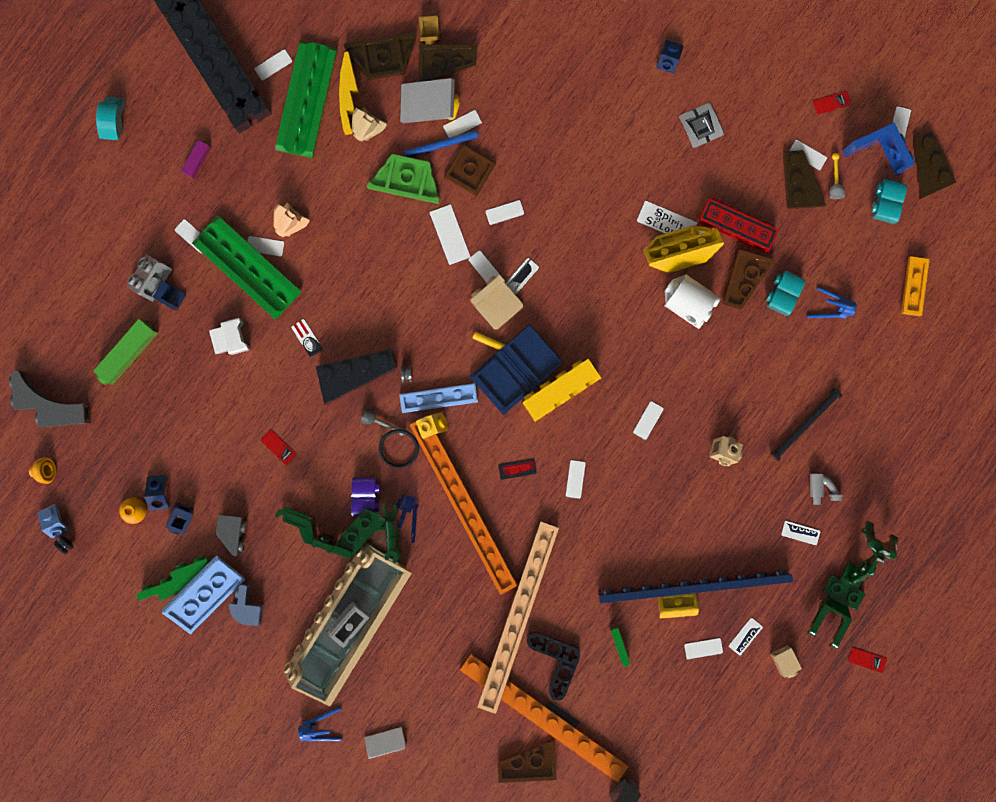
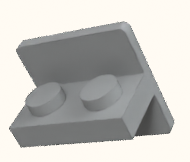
M146 254L139 260L136 272L130 275L127 287L136 294L153 302V295L161 282L166 281L172 269Z

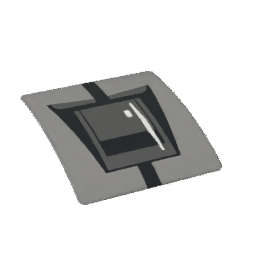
M710 103L679 116L693 148L724 135Z

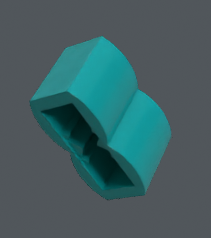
M887 179L878 183L875 190L877 201H874L871 206L872 218L892 224L897 223L902 212L907 185Z
M786 270L782 274L779 273L774 281V284H776L774 291H770L767 295L766 301L768 303L766 307L789 316L794 309L806 280Z

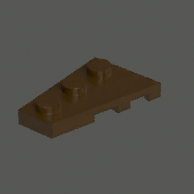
M419 44V82L430 81L476 66V45Z
M931 131L914 139L913 149L918 171L917 182L920 187L919 198L922 199L955 184L956 180L933 132Z

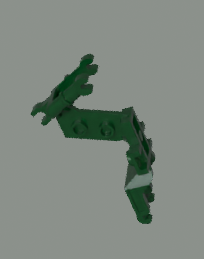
M384 504L383 513L385 516L365 509L340 536L338 542L334 541V537L328 534L317 536L314 517L293 510L290 507H284L276 512V518L283 515V522L298 527L304 543L312 545L311 547L314 548L318 547L326 550L329 554L334 553L350 559L376 531L385 530L387 546L385 560L393 556V563H396L401 556V550L398 548L397 504H393V512H388L386 509L387 505Z
M868 520L865 522L866 526L862 528L861 532L865 534V540H867L868 547L872 549L873 555L857 565L848 562L839 578L831 574L829 575L827 584L821 590L829 596L819 603L818 612L810 625L811 629L807 631L808 635L814 637L829 611H834L841 615V622L833 636V642L829 644L833 649L838 648L852 622L848 606L857 611L866 595L858 590L861 582L875 573L878 562L884 564L885 558L893 560L897 557L896 544L898 537L890 534V539L886 543L878 540L875 537L874 523Z

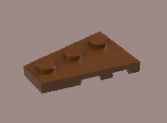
M555 740L498 762V783L557 780Z

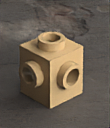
M722 436L713 440L709 457L719 461V464L723 466L738 463L742 457L741 450L743 444L736 442L737 440L732 437Z

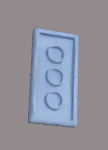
M216 555L161 610L162 614L191 634L245 578Z

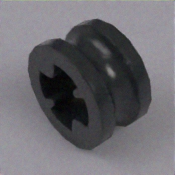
M63 535L59 537V541H54L56 548L63 554H67L68 549L74 548L72 542Z

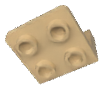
M500 275L498 277L492 276L486 282L487 286L481 290L479 288L471 295L473 297L471 299L473 306L495 330L499 329L523 308L522 302L505 284V280Z

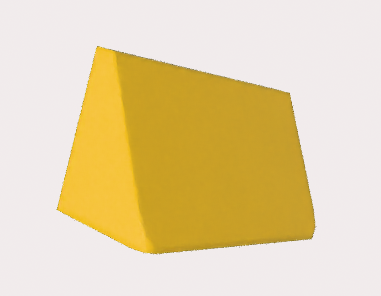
M696 593L658 597L660 618L698 615L699 607Z

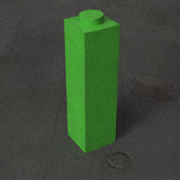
M138 319L95 368L93 372L98 375L96 378L104 385L106 383L113 385L158 332L144 320Z

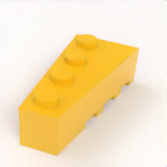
M589 359L584 362L579 360L572 365V370L569 372L564 370L556 376L557 380L552 383L547 381L540 386L541 390L535 394L532 391L524 397L525 401L522 403L534 422L601 379Z

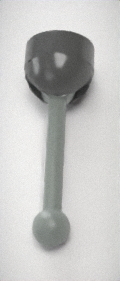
M368 408L365 409L360 421L368 425L376 422L392 430L399 429L376 419L375 413Z

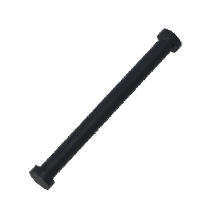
M833 388L831 390L832 393L775 451L772 450L770 455L775 460L779 461L781 459L780 456L837 398L840 399L842 397V394L837 389Z

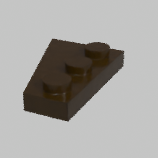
M784 151L783 164L787 209L825 207L826 203L804 151Z

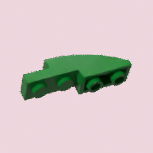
M203 555L192 559L194 563L188 566L186 562L174 566L175 571L170 572L171 577L160 580V585L153 587V584L142 587V592L136 594L138 600L140 601L157 594L159 600L162 601L177 594L212 560L211 557L205 559Z

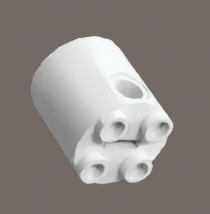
M687 274L673 279L664 291V306L698 329L704 322H707L712 315L711 310L721 300L718 295Z

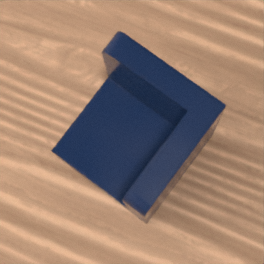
M164 281L161 282L153 295L154 299L175 311L179 309L186 297V294Z

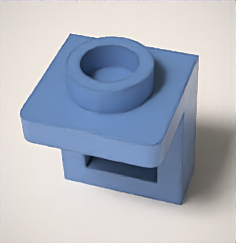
M56 504L37 512L41 530L50 538L58 537L68 531V526L62 522L60 510Z

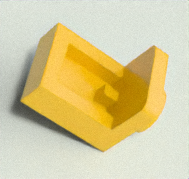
M443 412L416 421L423 439L449 430L447 419Z

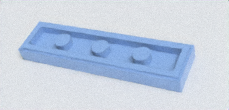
M475 383L399 394L402 413L478 402Z

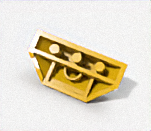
M693 225L656 236L648 247L644 249V254L649 266L671 273L707 262L724 245V241L717 228L710 229Z

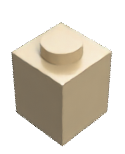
M788 645L770 653L776 667L784 678L794 677L802 669L792 648Z

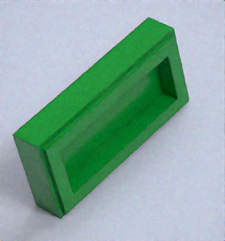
M617 625L610 627L622 665L624 667L631 665Z

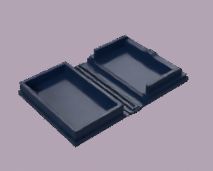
M529 324L476 370L470 378L504 415L564 362Z

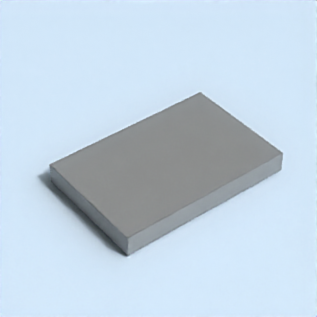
M449 78L401 84L400 122L411 123L453 118L455 80Z

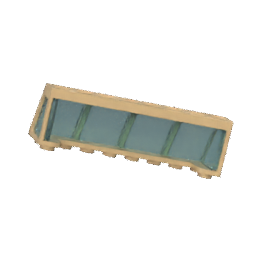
M365 542L355 553L353 560L346 565L345 573L341 579L337 580L334 586L335 589L326 598L321 612L316 614L314 623L305 632L301 645L296 647L293 658L286 663L283 674L290 687L331 706L412 573L398 562L393 563L392 558L385 560L384 553ZM353 601L367 612L369 619L353 638L349 639V642L343 648L329 637L327 630Z

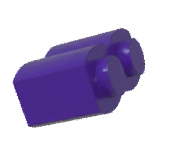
M376 477L352 478L351 516L359 517L365 509L380 512V501H376V494L380 493V482H377Z

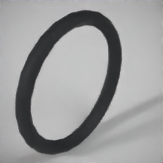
M391 430L380 440L379 455L383 462L392 468H406L418 457V441L412 433L406 430ZM395 433L408 435L415 445L413 458L402 465L389 462L383 454L385 439Z

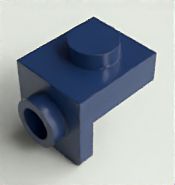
M666 40L657 69L674 74L684 46Z

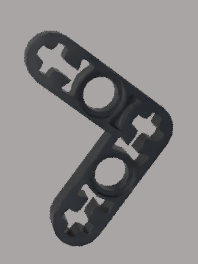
M532 632L527 637L529 648L559 660L549 687V694L554 700H562L566 696L580 659V652L573 645L539 632ZM538 636L539 641L543 643L544 639H547L545 650L541 649L543 647L541 644L537 643L533 646L530 639ZM550 643H557L559 645V650L556 653L549 652L548 646ZM562 646H565L564 650L566 652H571L572 650H574L575 655H577L576 658L572 657L571 660H569L568 655L564 653L562 654L563 656L560 657L559 655L562 652ZM568 668L570 675L567 678L560 677V669ZM556 679L566 683V685L562 683L561 691L563 693H559L557 696H555L553 688L557 689L559 685Z

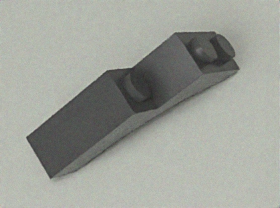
M11 371V376L9 377V385L12 388L11 405L14 410L20 411L37 409L35 421L38 427L90 423L89 404L67 405L53 401L41 394L32 385L26 372Z

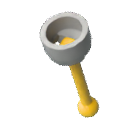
M838 153L832 155L835 184L830 188V199H842L845 197V189L839 184L838 159L840 157Z

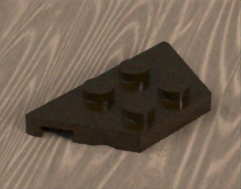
M416 32L347 43L344 44V48L349 52L350 57L366 79L374 80L404 75L406 73L417 36Z

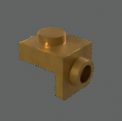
M438 15L420 16L419 40L424 41V44H436V40L440 39Z

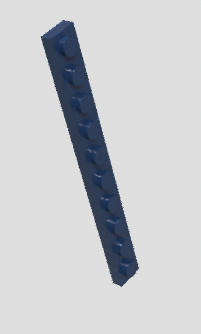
M777 570L771 575H767V572H758L753 577H748V574L736 575L735 579L722 576L717 577V581H709V578L698 579V583H690L687 580L679 581V585L672 586L671 583L659 584L660 587L653 588L652 585L640 586L641 589L633 590V587H623L621 591L614 592V589L602 590V593L598 594V599L600 603L791 583L793 582L792 574L786 573V570Z

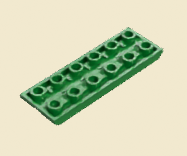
M300 40L276 141V151L313 158L338 48Z
M218 215L192 242L197 249L275 320L301 294V291Z

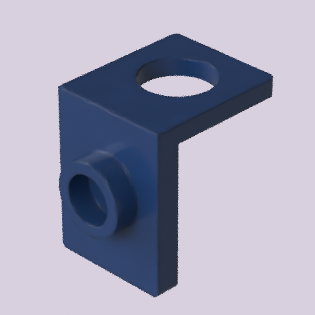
M166 475L147 477L144 498L150 511L169 509V504L165 497ZM161 501L163 504L154 505L152 502Z

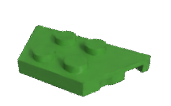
M392 154L386 161V164L377 172L374 179L367 184V189L439 204L430 162Z

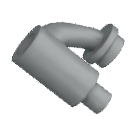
M810 474V497H813V505H821V497H824V485L832 493L829 494L830 501H842L844 494L839 493L829 477L823 474Z

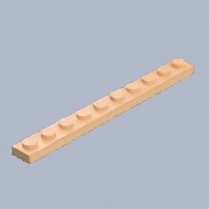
M543 522L539 524L477 708L494 714L497 712L559 530L557 527Z

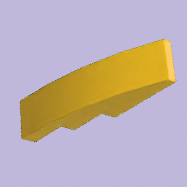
M344 52L340 72L339 101L343 131L345 135L353 134L349 115H352L355 111L352 95L359 94L349 52Z

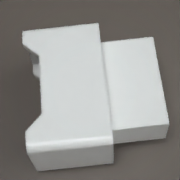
M241 318L221 322L220 328L209 330L215 354L228 352L230 355L250 350V346L244 343L241 331L243 321Z

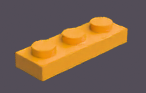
M908 257L901 314L922 316L930 259Z

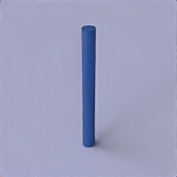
M477 130L405 150L404 154L405 157H412L478 138Z

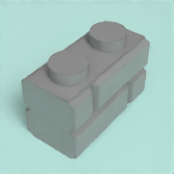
M352 601L328 628L327 633L330 638L344 648L349 639H352L369 619L367 612Z

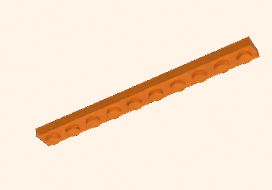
M417 423L410 424L414 435L499 594L501 595L516 587L517 584L437 434L423 439Z
M471 653L460 668V671L484 687L491 667ZM507 680L501 698L502 701L617 783L629 767L625 762L510 680Z

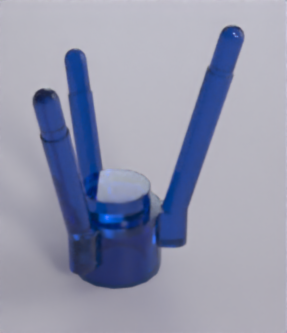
M402 495V498L398 499L397 512L399 508L402 510L397 528L401 529L406 513H411L413 510L411 542L414 543L419 504H416V498Z

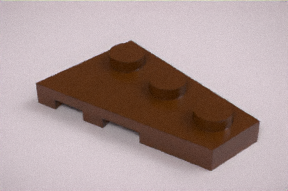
M739 249L722 305L742 310L776 260Z

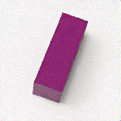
M197 140L181 172L195 179L211 149L209 145Z

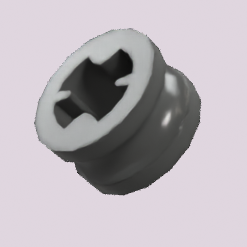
M401 365L402 383L406 380L412 382L411 365H408V367Z

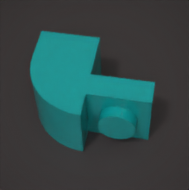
M105 97L103 102L98 103L96 124L99 139L119 140L123 130L121 115L126 105L124 98Z

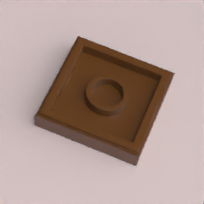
M463 144L444 178L477 197L496 163Z

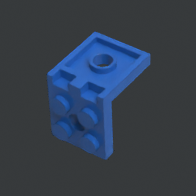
M895 122L853 141L842 151L846 158L880 142L895 176L915 165L913 154L908 151L905 145V138L899 133Z

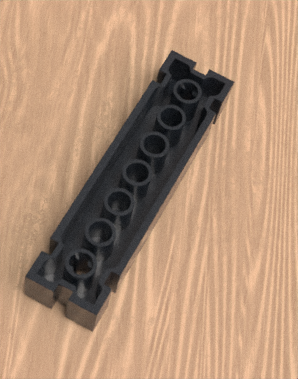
M154 0L239 134L252 127L250 122L254 119L260 122L271 115L199 0Z

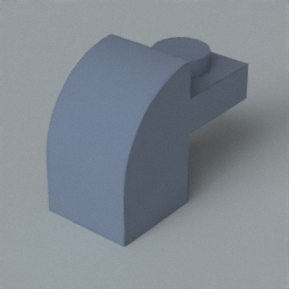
M242 583L235 591V599H238V601H233L229 604L231 615L241 624L259 626L262 624L264 604L249 603L250 584Z

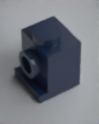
M175 502L166 521L165 528L173 534L180 533L184 535L194 515V509ZM178 516L182 518V520H177L175 517Z

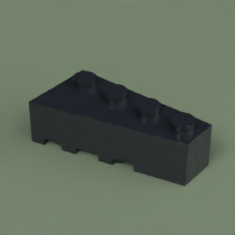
M391 349L316 366L325 405L397 370L394 354Z

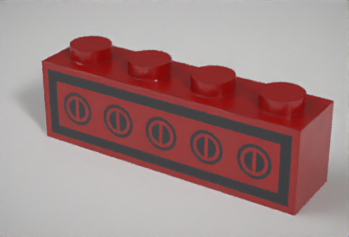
M709 198L706 201L697 223L710 229L717 228L719 233L761 252L767 253L770 251L779 229L775 228L774 224L767 221L763 223L752 214L745 215L737 207L723 205V202L717 198Z

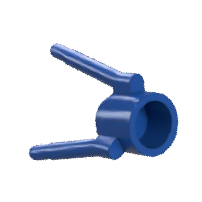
M817 287L818 291L840 300L826 299V302L837 305V312L840 313L808 314L806 317L846 319L847 316L852 317L855 314L857 304L854 301H850L849 298Z
M338 707L311 720L304 721V725L298 727L300 741H342L341 737H317V735L329 734L331 731H317L316 726L312 725L341 711L342 708Z

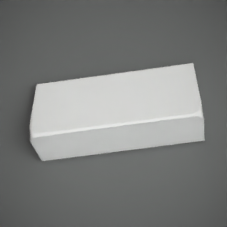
M402 727L364 737L368 759L399 751L407 746Z

